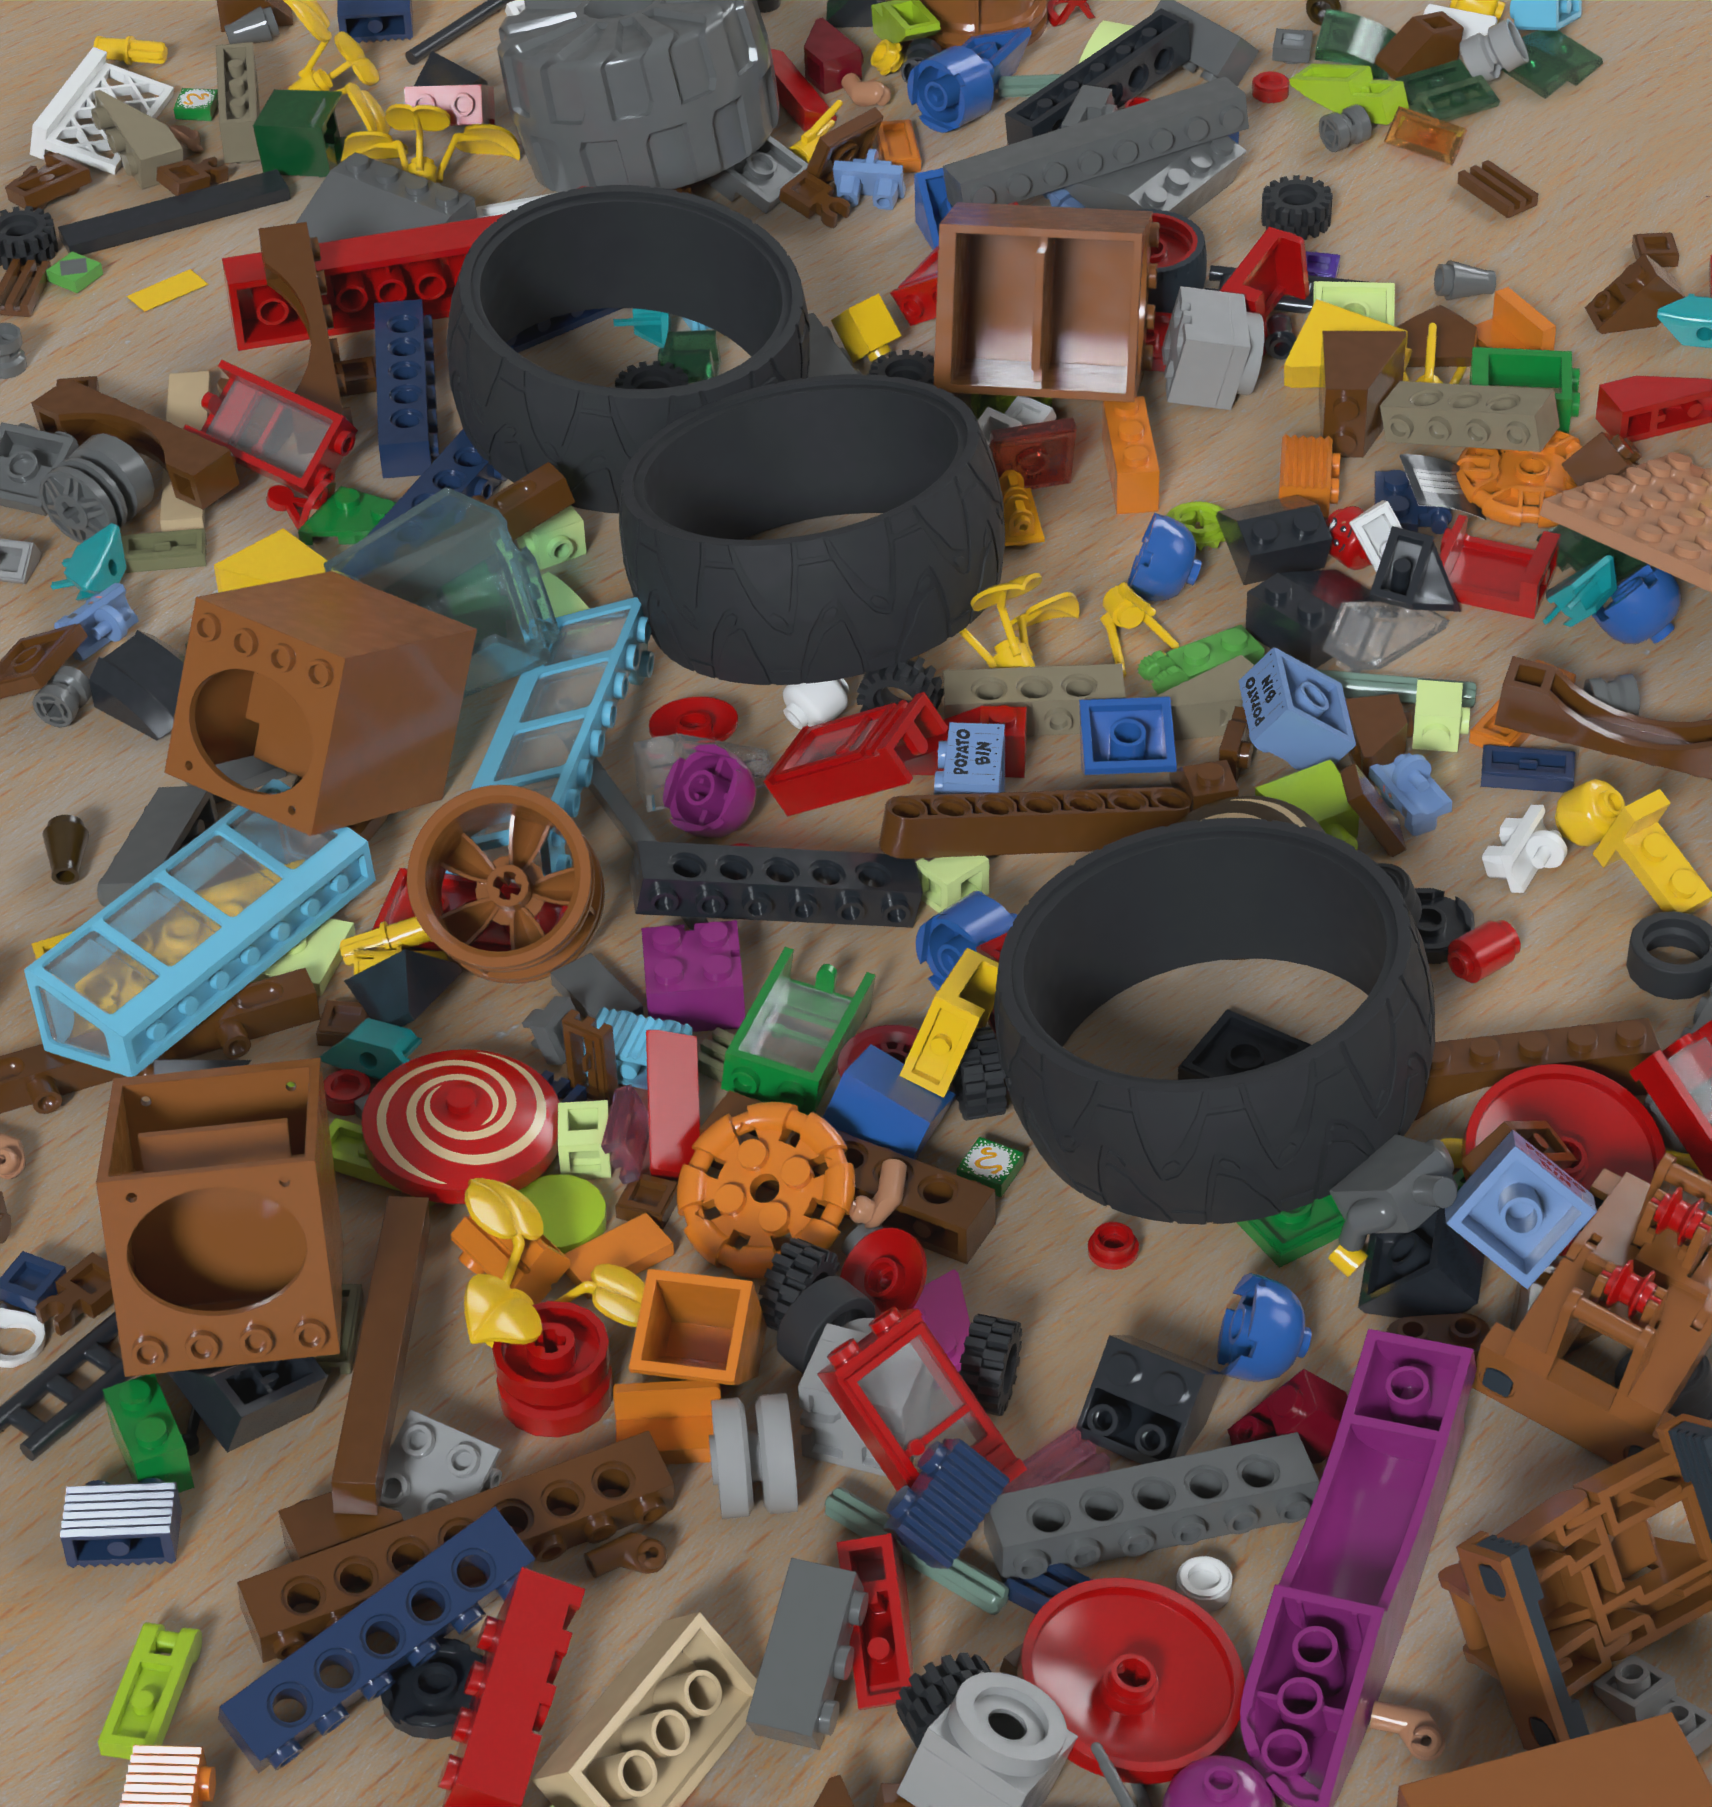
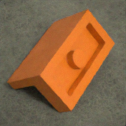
M1509 287L1495 291L1493 318L1475 325L1477 327L1476 344L1484 348L1554 351L1556 326Z
M684 1380L625 1383L613 1386L616 1442L649 1431L665 1465L711 1462L709 1435L713 1434L711 1400L721 1399L719 1383Z

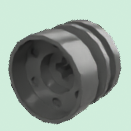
M102 433L92 435L68 458L61 461L56 468L47 473L40 482L39 494L42 505L51 521L63 534L76 542L83 543L111 523L121 528L152 501L155 487L152 475L138 453L119 438Z

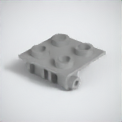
M410 1409L389 1450L379 1506L399 1511L405 1521L478 1494L487 1488L497 1487L502 1478V1471L496 1469L495 1462L501 1449Z

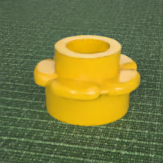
M887 39L882 40L872 53L871 65L877 68L883 76L890 72L895 73L901 67L904 60V54L901 52L902 45L900 43H892Z

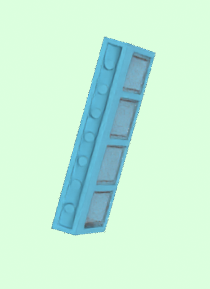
M637 597L544 621L470 790L490 785H512L527 788L551 799L570 817H577L581 802L580 793L583 787H589L591 783L593 761L595 757L600 758L603 754L605 733L607 728H613L615 725L619 699L624 700L626 698L629 682L632 685H642L645 677L650 678L653 673L654 652L648 651L651 627L648 624L649 618L643 615L642 604ZM510 822L489 826L470 837L491 862L498 857L509 855ZM550 831L547 840L533 861L541 869L544 876L572 867L571 856L565 854L566 841L553 831ZM446 870V874L456 875ZM511 879V883H516L515 879Z
M272 779L260 788L258 792L280 793L291 788L280 780ZM238 805L24 969L44 1050L127 1077L136 1076L376 881L368 841L347 826L309 836Z

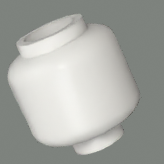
M844 678L827 682L787 685L783 690V700L787 706L783 712L790 723L798 729H802L807 725L811 727L835 720L848 706V696L846 693L849 691V686Z

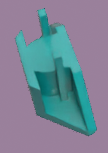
M1688 294L1687 297L1658 309L1657 318L1682 345L1712 348V298Z
M632 308L633 318L613 319L614 327L634 326V334L662 349L668 345L671 331V314Z
M111 523L78 545L72 557L64 559L62 562L63 566L66 567L64 575L67 579L52 582V590L76 586L80 589L76 600L84 601L96 593L100 594L112 584L120 583L127 568L120 527Z
M1610 555L1605 556L1546 591L1547 601L1550 604L1554 602L1557 606L1542 620L1545 625L1548 624L1562 611L1569 617L1563 625L1572 627L1596 613L1617 590L1614 558Z
M366 1018L344 1039L319 1057L323 1063L341 1069L357 1070L369 1077L381 1080L392 1070L411 1060L407 1057L422 1043V1038L417 1037L411 1029Z

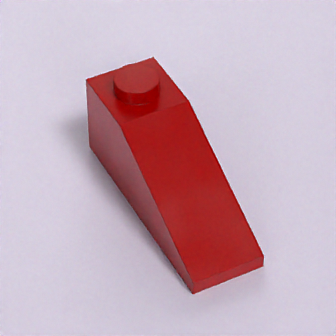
M1636 375L1600 384L1595 419L1608 434L1613 436L1618 434L1623 439L1627 437L1631 442L1712 423V379Z
M1006 705L979 706L943 719L948 726L947 731L944 734L926 738L928 750L925 754L913 755L906 744L894 748L911 775L935 776L936 771H944L943 768H938L939 741H947L949 722L1005 724V777L1025 778L1027 707H1010Z
M891 1533L836 1542L840 1569L856 1572L864 1586L863 1592H867L869 1595L864 1622L861 1626L854 1625L849 1642L850 1646L854 1647L852 1666L858 1709L866 1710L896 1705V1700L901 1699L899 1692L902 1686L912 1687L909 1678L914 1674L909 1599L901 1545Z

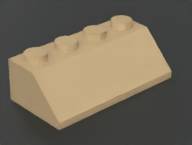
M701 1612L663 1621L532 1778V1781L554 1807H681L746 1726V1719L757 1679Z

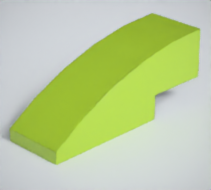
M893 0L871 5L873 32L881 40L887 39L892 43H901L930 37L941 30L940 22L920 0Z
M1310 64L1289 79L1291 87L1312 101L1336 113L1341 114L1342 110L1355 104L1360 105L1367 112L1371 123L1388 125L1409 110L1403 81L1373 80L1370 66Z

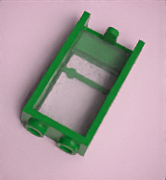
M784 947L725 1052L721 1089L730 1090L749 1098H755L761 1102L794 1104L798 1106L799 1112L809 1115L811 1112L816 1113L817 1107L838 1069L837 1063L841 1049L856 1035L864 1018H867L871 1010L876 975L866 972L853 998L835 992L838 971L830 964L821 965L816 975L815 986L791 979L794 949Z

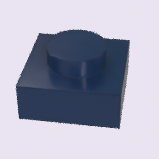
M22 1251L0 1277V1301L36 1314L35 1306L47 1297L58 1294L55 1281L67 1273L66 1267Z

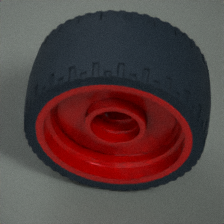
M1161 209L1134 210L1153 211L1152 222L1160 224L1158 248L1151 247L1150 263L1157 264L1156 289L1149 288L1148 304L1155 305V312L1173 313L1180 286L1204 289L1207 271L1205 237L1196 223L1175 212Z

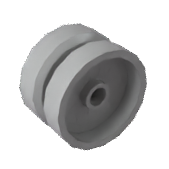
M787 1393L759 1395L755 1402L756 1430H747L745 1406L738 1397L711 1400L713 1434L709 1435L713 1485H718L722 1519L750 1516L754 1508L752 1482L761 1481L764 1507L770 1514L798 1512L794 1448Z

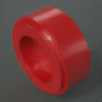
M1278 72L1260 73L1252 80V96L1263 103L1282 102L1289 96L1290 81L1285 75Z
M338 1070L327 1076L323 1081L327 1110L336 1115L350 1116L356 1114L354 1101L371 1093L369 1078L366 1074L357 1070Z

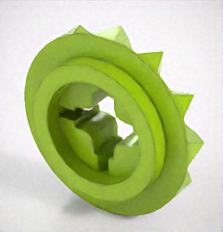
M1201 501L1187 502L1174 507L1166 515L1181 522L1192 532L1197 544L1196 547L1200 551L1205 546L1218 548L1220 542L1226 541L1216 518L1218 511L1225 510L1221 506ZM1196 522L1200 523L1202 529H1195Z

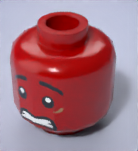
M1357 506L1338 509L1330 514L1325 521L1333 538L1328 554L1351 570H1360L1372 565L1349 524L1350 521L1365 512Z

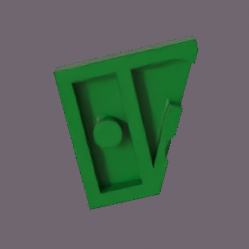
M340 486L298 530L299 540L305 545H313L315 537L338 536L339 545H356L362 542L397 502Z

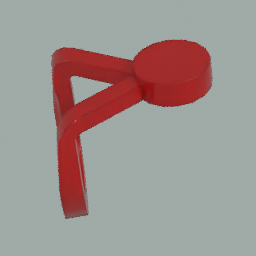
M1087 0L1048 1L1047 15L1053 27L1063 25L1076 6H1079L1088 19L1096 17L1086 2ZM1068 2L1059 16L1054 11V7Z
M324 478L314 488L308 499L294 497V493L288 487L275 485L269 488L266 502L270 508L276 511H287L295 527L299 530L309 519L311 510L319 509L334 494L336 483L329 478ZM323 492L321 500H317L320 494ZM295 507L303 508L301 516Z

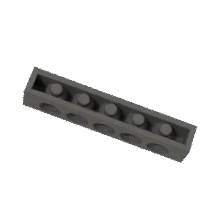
M1298 1432L1000 1494L997 1497V1501L991 1506L990 1511L985 1514L984 1535L1002 1583L1006 1582L1008 1578L1017 1580L1019 1577L1022 1579H1032L1046 1574L1048 1566L1062 1563L1070 1568H1084L1102 1561L1126 1556L1136 1557L1158 1549L1177 1545H1192L1205 1539L1229 1534H1243L1252 1529L1280 1523L1298 1522L1308 1516L1319 1486V1479Z

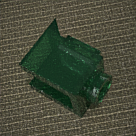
M716 330L668 332L664 348L658 350V361H660L661 366L669 362L673 363L674 369L678 366L682 368L683 374L686 373L689 383H696L718 376L722 362Z

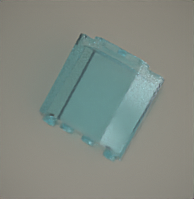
M450 488L442 489L324 563L326 572H336L476 628L477 632L463 698L545 664L551 656L548 650L550 644L557 641L560 635V630L534 555L527 546L519 550L513 543L508 531L507 521L498 509Z

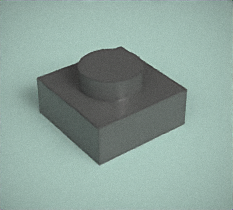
M1276 28L1272 61H1283L1286 64L1309 63L1313 31Z

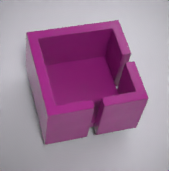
M737 920L694 924V930L685 931L684 924L641 928L648 1017L651 1016L654 1020L660 1018L662 1021L674 1020L682 1025L688 1024L692 1027V1032L713 1031L717 1027L723 1030L738 1029L745 1018V1003Z

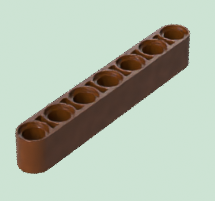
M1172 787L892 797L885 804L879 848L889 856L902 859L1093 852L1097 849H1103V846L1124 837L1161 826L1168 827L1170 824L1176 823L1190 813L1192 800L1187 793Z

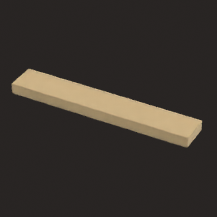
M210 371L169 374L166 421L182 429L186 424L201 431L209 416V413L201 406V401L205 393L211 392ZM163 468L160 511L162 532L204 529L205 509L202 510L176 498L169 474Z

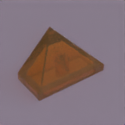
M1399 106L1384 142L1453 166L1468 130Z

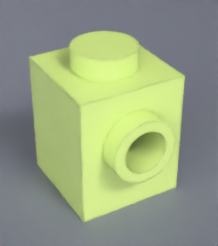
M570 505L518 537L519 549L525 557L530 556L540 570L586 554L584 520Z
M1417 680L1412 749L1458 752L1459 734L1468 735L1470 707H1461L1463 683Z

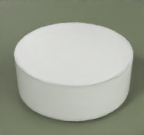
M1209 1556L1193 1557L1185 1561L1178 1569L1176 1592L1189 1598L1206 1612L1218 1610L1231 1597V1571L1226 1564L1216 1558Z

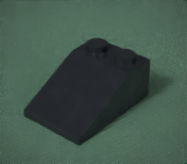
M1336 569L1276 573L1247 592L1246 630L1257 641L1270 649L1275 647L1316 669L1397 617L1400 613V608L1370 600L1369 594L1371 590Z

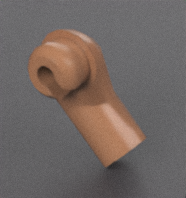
M854 73L845 75L841 81L842 87L851 100L860 107H869L875 104L884 106L891 99L890 89L880 81L861 82Z
M0 1133V1177L2 1179H13L18 1177L26 1166L23 1144L16 1137Z
M888 1159L882 1163L878 1191L872 1200L867 1196L859 1195L851 1205L849 1215L853 1222L863 1223L865 1228L879 1227L901 1204L907 1166L904 1162L897 1159Z
M1377 1700L1374 1701L1370 1729L1398 1734L1411 1754L1422 1761L1435 1760L1443 1753L1445 1748L1444 1735L1428 1711Z

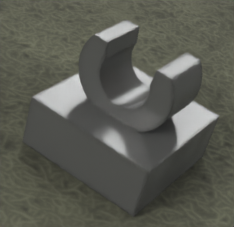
M554 996L544 1010H532L522 1022L523 1027L530 1028L535 1037L531 1042L532 1046L541 1050L546 1063L550 1065H563L566 1062L562 1018L571 1009L576 1010L570 997Z

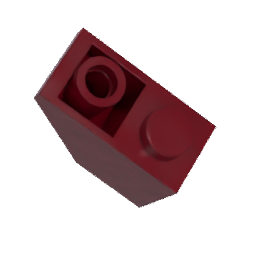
M823 17L816 19L804 45L805 79L824 95L842 89L841 81L849 73L856 74L862 82L864 57L860 47L844 36Z
M1303 1369L1227 1429L1231 1444L1233 1446L1298 1432L1311 1463H1321L1330 1455L1348 1398L1347 1393L1319 1376Z

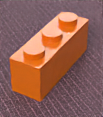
M1136 396L1134 402L1103 401L1102 441L1116 514L1159 512L1160 471L1144 396Z

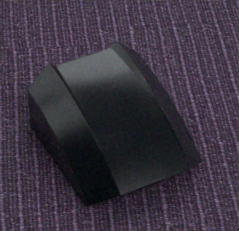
M137 630L135 635L104 658H98L89 679L94 707L154 740H159L169 733L173 727L185 656L157 637Z

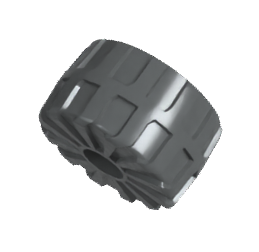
M524 0L525 9L518 15L505 17L500 25L499 36L501 43L498 45L497 51L511 118L516 125L535 178L541 185L551 191L567 192L581 186L594 188L603 185H638L671 190L714 176L750 156L765 143L773 128L778 124L780 104L772 52L757 0Z

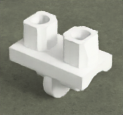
M1530 805L1523 818H1506L1500 827L1499 837L1502 846H1488L1482 855L1487 876L1489 878H1507L1511 893H1524L1538 869L1543 867L1556 868L1563 863L1567 855V846L1562 839L1561 833L1557 830L1547 831L1543 824V816L1546 812L1544 805Z

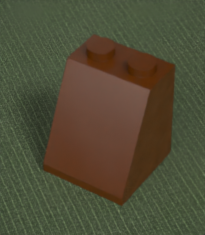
M1322 331L1319 383L1320 434L1324 439L1328 436L1333 439L1332 453H1341L1340 457L1364 458L1384 429L1380 405L1399 381H1403L1406 331Z

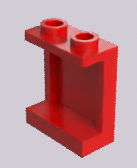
M1270 226L1220 289L1221 292L1244 294L1246 312L1260 313L1264 322L1262 358L1267 353L1265 341L1268 336L1267 316L1284 295L1288 294L1305 300L1310 294L1304 239L1293 233Z
M1459 514L1453 528L1445 529L1441 541V553L1439 554L1458 603L1535 619L1557 570L1561 534L1543 531L1534 550L1469 536L1467 534L1468 516Z

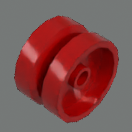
M546 1301L534 1304L532 1306L539 1314L542 1323V1332L536 1341L528 1344L493 1343L492 1352L497 1374L498 1398L503 1415L516 1428L534 1436L559 1438L580 1433L598 1422L611 1406L614 1383L610 1366V1344L604 1323L591 1310L571 1302Z

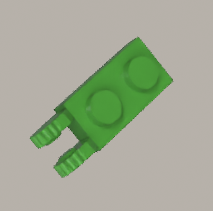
M1238 625L1166 653L1161 650L1156 651L1152 655L1144 657L1140 664H1138L1139 668L1137 670L1144 680H1152V688L1157 694H1161L1240 655L1255 665L1264 657L1265 648L1242 625Z

